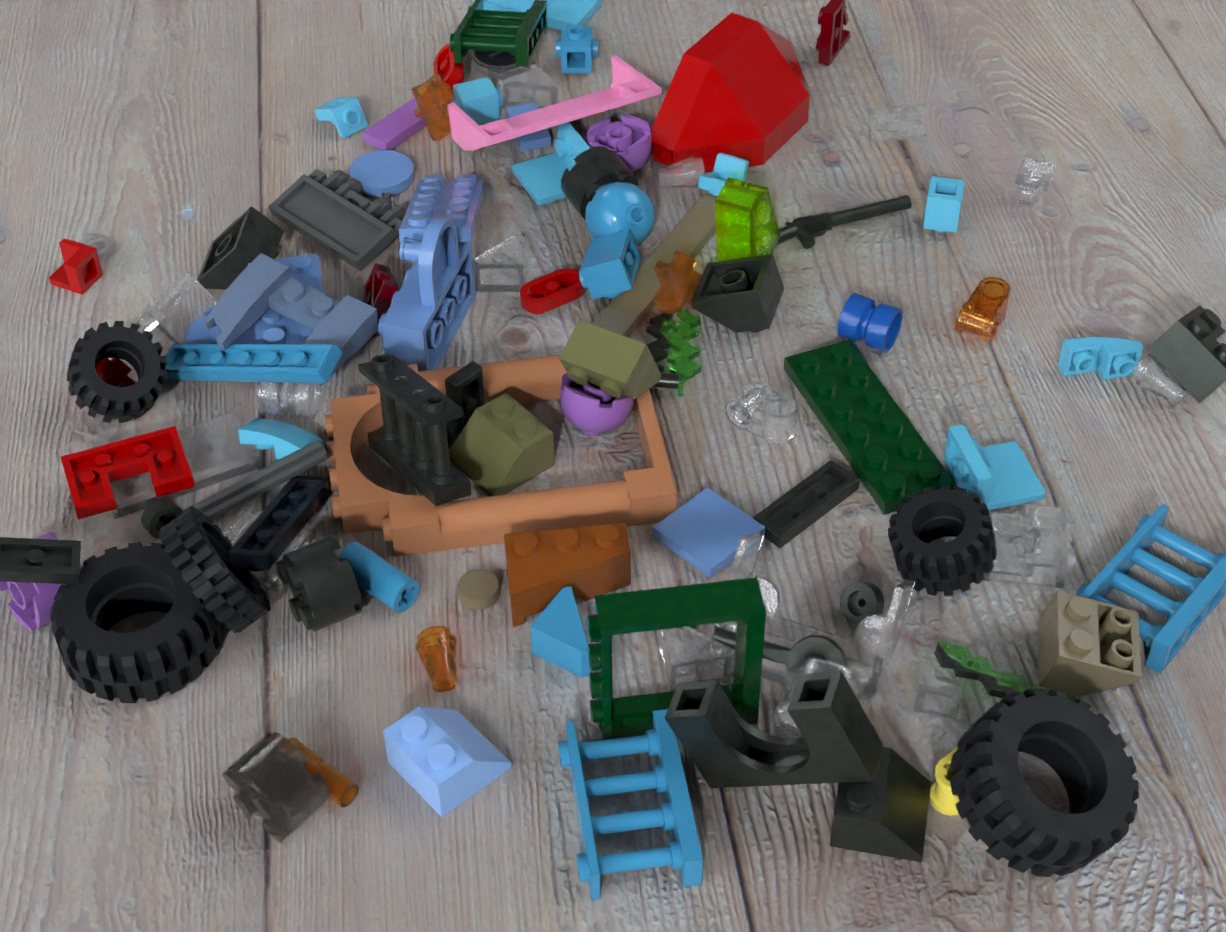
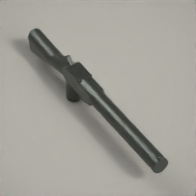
M903 195L902 197L830 214L824 213L797 218L792 223L785 222L786 226L777 231L742 238L740 244L752 256L794 237L798 238L805 249H809L815 245L814 237L824 235L828 230H832L833 226L909 209L912 206L911 199L908 195Z

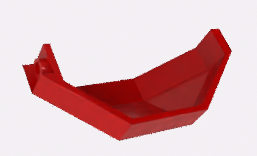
M732 12L683 54L650 130L653 143V161L673 168V177L713 172L716 157L719 153H726L745 159L749 162L748 167L764 165L808 122L810 94L792 43L756 20Z

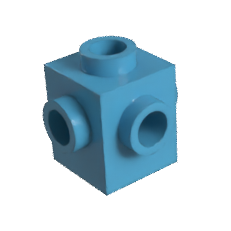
M580 25L562 27L561 39H556L555 54L556 58H561L562 73H592V58H598V39H592V27Z

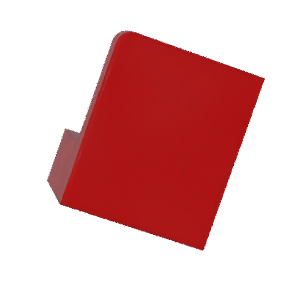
M63 238L59 245L64 263L49 277L51 285L83 295L103 276L97 249Z

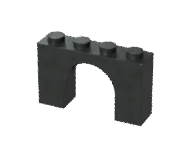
M842 671L798 675L787 711L801 732V737L787 738L774 736L748 724L737 713L718 681L678 683L665 716V720L710 788L873 781L883 748L882 741Z

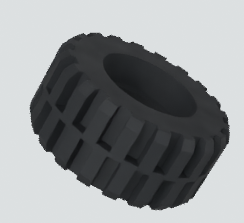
M138 542L128 543V547L123 549H117V546L106 549L104 555L98 558L93 555L84 561V567L80 569L79 585L61 584L50 612L51 628L67 673L87 693L93 694L96 692L98 698L109 701L119 698L122 703H136V699L146 698L147 702L158 700L160 694L169 691L172 695L182 690V684L189 680L191 683L203 673L202 666L208 667L216 656V650L221 645L223 636L221 630L223 624L216 619L213 611L209 612L201 597L198 599L192 592L194 590L189 583H185L181 577L183 575L182 572L176 569L171 562L173 558L166 553L164 549L166 546L164 544L151 542L150 546H143ZM145 611L167 613L154 625L139 631L128 633L108 631L117 622L132 614Z
M1036 688L1027 689L1024 693L1014 692L1005 696L1000 702L995 703L961 736L957 743L958 750L952 755L950 765L951 771L956 773L950 778L951 792L959 797V802L955 806L960 818H966L971 828L968 832L977 842L981 839L988 846L986 852L998 861L1001 858L1007 859L1010 868L1022 873L1031 868V874L1040 877H1050L1053 874L1059 876L1067 875L1092 862L1123 839L1129 831V824L1135 820L1138 810L1137 803L1134 801L1139 798L1138 780H1133L1132 776L1136 773V766L1133 757H1127L1123 749L1127 745L1120 733L1115 735L1108 727L1111 722L1102 714L1095 715L1089 710L1091 705L1081 699L1069 700L1066 693L1051 690L1046 694L1044 689ZM1018 752L1038 757L1057 773L1068 794L1069 814L1052 809L1041 802L1030 791L1019 769Z

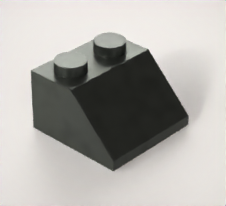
M251 206L212 241L195 285L201 289L227 290L248 266V263H251L259 254L262 253L272 259L278 256L282 249L279 243L284 230Z
M773 254L707 263L692 297V308L735 333L747 331L756 333L764 329H770L784 291Z
M883 747L873 781L839 783L830 846L922 862L931 782L893 749Z

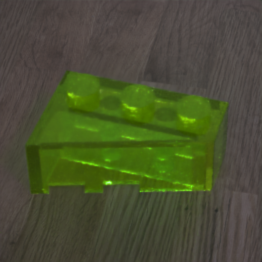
M728 178L715 200L717 262L772 254L780 239V234L768 187Z

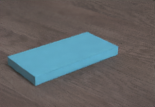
M483 0V10L526 12L527 9L532 7L535 0ZM547 0V27L562 31V27L584 26L601 7L602 0Z

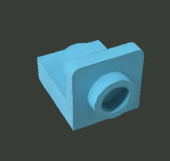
M337 97L314 109L318 121H331L332 124H335L341 138H346L368 126L357 97Z

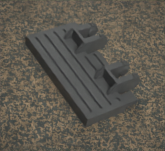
M318 169L314 170L309 176L303 174L268 206L274 217L359 271L364 269L399 235V228L406 213V210L399 205L392 207V201L384 196L371 204L369 200L359 195L362 190V183L354 178L348 180V175L340 169L333 172L329 177Z

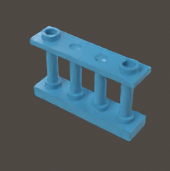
M1163 503L1151 516L1145 514L1142 517L1132 538L1089 585L1083 583L1075 593V595L1115 605L1105 599L1115 587L1167 616V623L1164 627L1160 624L1155 627L1138 618L1139 637L1147 641L1146 646L1151 648L1146 666L1160 674L1226 595V553L1224 555L1219 552L1215 555L1164 528L1169 507ZM1156 541L1207 568L1208 575L1205 578L1201 576L1195 578L1146 551ZM1136 564L1188 592V598L1185 602L1181 600L1174 602L1126 574Z
M668 709L653 711V729L646 730L645 735L578 743L574 721L565 722L566 740L558 741L561 768L570 767L583 853L576 854L578 876L580 882L589 883L591 900L601 899L600 875L671 865L672 870L680 869L683 887L702 885L703 857L677 737L665 720ZM646 752H648L649 757L657 756L658 765L653 766V771L584 779L581 761ZM656 789V793L664 792L666 803H661L660 808L590 817L588 797ZM662 826L664 831L672 830L674 841L668 842V847L597 856L594 835Z

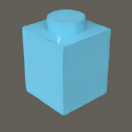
M489 77L453 85L455 104L478 125L500 120L499 107L503 106L502 93L499 88L494 87Z
M931 176L923 229L957 233L965 180Z

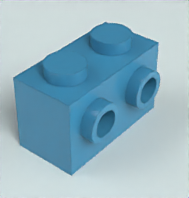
M630 228L591 239L588 250L584 255L583 264L579 269V277L582 286L585 289H589L593 300L602 297L612 299L621 295L624 291L633 288L641 256Z

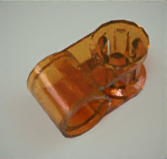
M988 277L981 280L968 301L962 305L956 319L955 331L959 333L967 331L983 337L984 342L990 343L1006 316L1010 293L1009 284L997 277Z

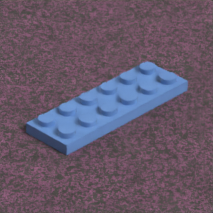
M472 174L458 175L457 179H444L442 175L424 176V180L418 181L400 225V243L404 237L422 241L428 224L435 217L451 219L455 222L458 242H472L485 192L484 179H476V175Z

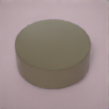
M483 569L465 573L458 582L460 601L466 607L477 610L492 606L497 602L500 595L498 578L492 572Z

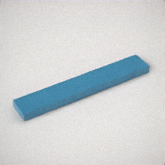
M172 344L166 355V380L327 383L343 352L336 344H230L225 350L220 349L217 344Z

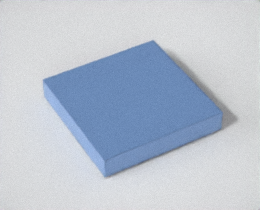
M707 487L653 527V537L711 579L764 538L765 526Z

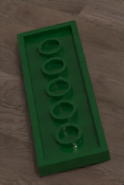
M850 340L784 358V370L884 515L897 511L896 507L901 502H909L908 496L913 493L920 495L924 493L923 489L932 487L933 490H938L940 486H950V490H954L955 482Z

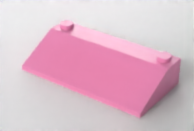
M616 55L611 57L613 78L611 88L482 126L478 125L455 103H449L447 105L452 139L465 151L479 150L482 147L661 95L662 88Z

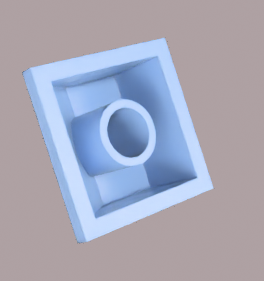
M417 707L383 730L388 763L441 817L448 814L512 768L511 762L457 710Z

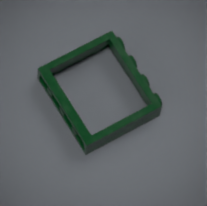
M757 577L595 595V614L587 615L590 643L596 642V644H588L591 671H597L589 673L591 698L594 699L590 700L591 721L593 723H600L603 740L645 735L646 730L653 729V711L668 709L675 692L613 698L612 635L737 621L733 684L722 685L721 687L741 718L750 725L758 724L766 609Z

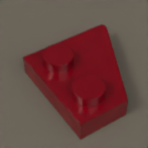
M830 0L826 7L823 6L819 12L818 24L821 25V33L816 42V51H819L818 64L830 66L850 39V31L843 29V24L847 25L848 23L845 0Z
M375 263L364 286L363 302L377 308L379 324L381 315L383 313L386 314L391 306L392 297L398 289V284L388 266Z

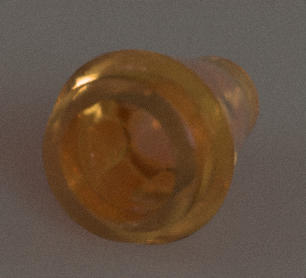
M433 626L424 629L417 636L418 642L415 645V650L432 682L433 690L436 692L450 691L458 685L456 676L457 639L451 634L450 629L445 626Z

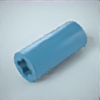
M360 542L348 544L338 556V559L341 560L348 559L360 588L395 612L402 613L406 611L417 599L420 591L419 582Z

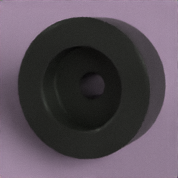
M169 497L152 498L144 504L141 523L152 537L160 539V529L182 514L183 510Z
M852 583L841 594L840 609L844 617L851 623H871L876 621L883 613L884 597L881 590L873 583Z

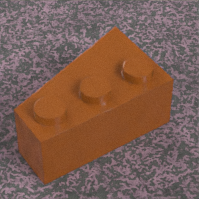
M625 522L504 534L513 627L524 624L526 617L544 611L563 587L571 586L574 598L582 597L585 602L595 598V595H604L631 585L630 547Z

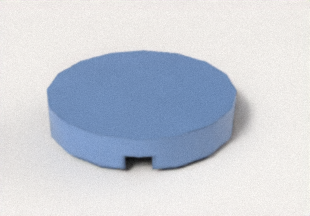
M376 150L356 158L350 165L349 176L351 179L354 178L362 183V190L360 191L362 195L380 198L383 197L382 193L391 192V196L408 189L414 181V166L410 158L400 152Z

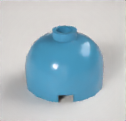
M610 182L600 186L595 191L597 193L593 196L592 201H588L586 206L585 222L589 234L592 238L630 228L636 246L642 244L650 235L655 222V210L651 198L642 188L632 183Z

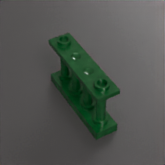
M475 0L472 6L468 7V12L456 31L451 33L450 51L455 52V63H461L469 50L511 52V55L516 56V66L528 67L547 30V0H535L532 7L527 9L526 12L483 10V0Z

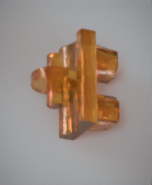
M433 75L426 82L413 87L411 90L418 104L414 109L416 117H423L432 141H439L451 133L447 104L451 103L452 92L449 84L442 82L440 75Z
M675 251L668 264L658 260L654 271L662 287L655 294V304L661 312L674 314L684 307L685 302L690 305L691 309L695 310L692 308L691 300L702 275L693 270L697 264L694 257L680 251Z

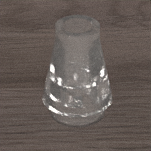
M690 156L670 166L658 169L661 189L667 187L698 188L700 175L705 174L702 157L694 158Z
M1151 353L1146 355L1132 371V376L1136 379L1138 386L1167 400L1173 406L1180 403L1188 393Z

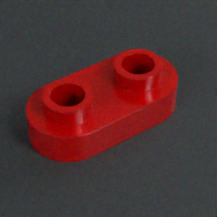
M448 43L438 52L433 63L434 84L444 92H450L453 90V85L463 83L464 80L463 61L455 63V52L450 51V43Z
M564 268L527 282L520 289L521 307L533 314H543L579 299L585 293V288L580 281L579 271Z

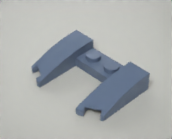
M262 253L227 288L205 319L207 329L217 325L222 332L216 337V342L220 349L225 350L264 313L271 309L313 330L303 344H336L343 353L331 376L378 331L377 308L350 295H346L339 301L291 278L289 266Z

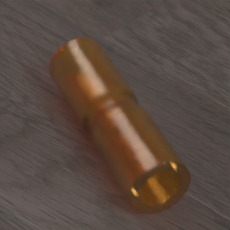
M294 737L289 738L280 747L278 759L305 780L311 781L314 787L340 807H347L355 800L359 792V786L331 764L325 763L319 755Z

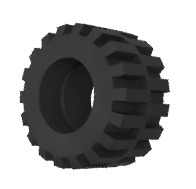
M115 321L113 327H109L107 322L100 323L97 331L91 327L85 332L83 339H78L74 351H72L67 371V381H70L68 388L70 395H77L75 403L80 409L84 406L89 408L87 415L93 418L96 417L97 413L103 415V422L111 423L113 417H118L119 423H125L128 421L129 416H133L134 419L141 417L144 410L149 411L153 407L167 377V371L165 370L167 358L166 356H160L163 347L159 341L154 344L151 342L153 335L148 330L144 334L138 332L139 325L134 323L131 324L130 328L123 327L124 321ZM106 358L125 360L137 372L138 382L127 387L112 386L100 378L95 364Z
M940 486L938 490H933L932 487L923 489L924 493L920 495L913 493L908 496L909 502H901L896 507L897 514H892L889 520L891 527L888 528V536L901 578L906 583L911 582L913 589L921 591L925 588L928 595L936 596L937 592H944V596L954 595L953 591L961 589L963 593L970 590L971 583L980 584L984 580L983 573L991 572L994 567L993 560L997 558L994 530L986 504L981 503L979 496L974 493L967 495L966 489L957 487L955 490H950V486ZM956 537L946 543L929 544L938 538Z

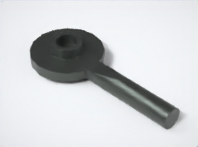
M716 627L712 637V644L735 650L736 633ZM810 635L801 638L792 648L764 641L763 658L787 665L788 674L795 685L799 674L842 671L845 676L847 673V659L843 649L834 640L826 636Z

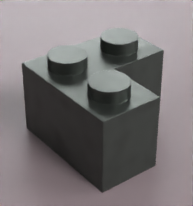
M1201 305L1177 320L1147 349L1198 403H1201L1226 381V344H1220L1217 341L1226 331L1220 326L1222 323L1219 317L1209 309L1204 310Z

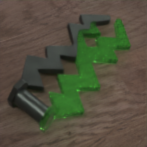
M677 309V316L683 322L674 325V322L668 321L673 318V311L669 310L650 318L652 326L646 327V332L658 339L647 344L655 363L666 359L667 363L673 365V367H670V373L672 374L662 373L664 372V367L656 363L662 376L659 382L652 387L678 389V396H683L684 382L700 373L702 366L690 361L700 356V350L685 342L699 336V331L693 328L700 325V319L682 309ZM673 328L674 333L671 334L667 332L668 330ZM671 348L676 353L668 356V352L664 351V349Z
M942 642L937 644L934 654L940 667L953 669L955 677L980 681L989 696L1004 698L1014 692L1024 693L1027 689H1036L1035 687H1029L1022 675L993 670L987 658L973 657L966 646ZM948 654L955 655V656H959V657H950ZM1044 689L1046 694L1051 691V689ZM1066 693L1069 700L1074 701L1076 699L1073 695Z

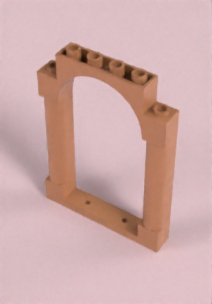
M561 354L479 364L482 366L485 404L504 393L510 395L519 404L560 399L562 376L567 372L559 360ZM417 364L407 365L445 396V379L464 367L457 366L418 371ZM375 384L367 385L368 395L330 399L332 414L325 415L327 438L334 437L333 441H327L329 463H336V467L329 468L332 491H339V495L331 496L334 519L342 518L344 534L383 529L384 540L393 541L395 557L505 543L504 534L623 522L626 523V527L659 523L677 510V491L649 389L635 398L632 408L647 468L623 471V480L456 500L435 506L425 496L406 495L384 489L371 482L358 470L356 461L362 448L368 442L367 433L379 430L383 426L379 388Z

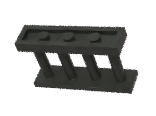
M377 355L371 361L359 364V372L379 388L383 426L379 430L367 433L369 447L435 506L472 495L470 480L450 464L445 424L447 421L463 417V409L394 355Z

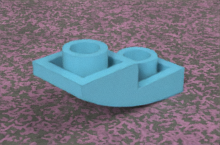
M1108 337L1066 339L1062 343L1057 368L1062 376L1097 371L1102 380L1137 374L1143 345L1137 341Z
M256 418L238 429L240 444H255L257 449L274 448L276 460H281L315 441H320L327 450V442L300 427L281 421Z

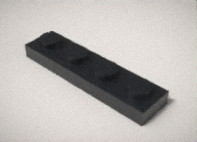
M295 476L291 478L228 552L230 567L247 568L250 571L269 570L331 494L330 478Z

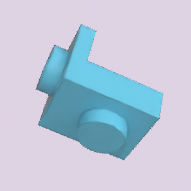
M726 153L717 154L713 172L700 175L698 188L708 191L710 195L725 200L729 196L742 193L749 162Z

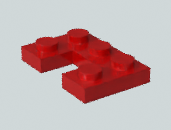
M176 426L61 456L78 520L118 509L110 482L149 472L157 498L195 487L193 475Z

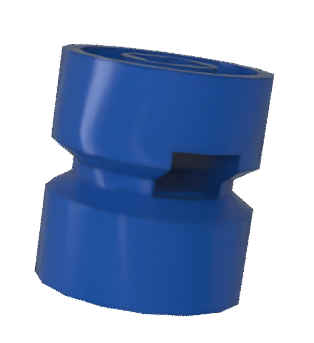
M853 293L846 301L838 322V336L854 342L865 339L866 346L887 353L894 345L903 320V310L883 302L876 307L875 300Z

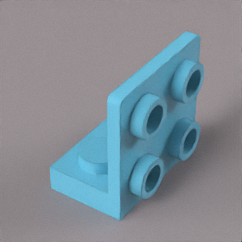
M570 122L557 125L558 139L554 141L555 153L512 165V172L537 205L548 204L566 198L561 189L562 175L566 168L570 172L576 164L573 159L583 151L590 149Z
M964 424L949 427L944 461L957 486L966 489L967 495L974 493L979 496L980 502L985 503L988 510L1044 499L1046 492L1017 442L1012 441L979 447L977 440L971 438Z

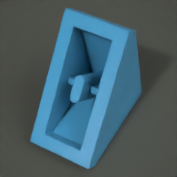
M571 586L563 587L530 626L532 654L581 678L588 677L590 673L588 643Z

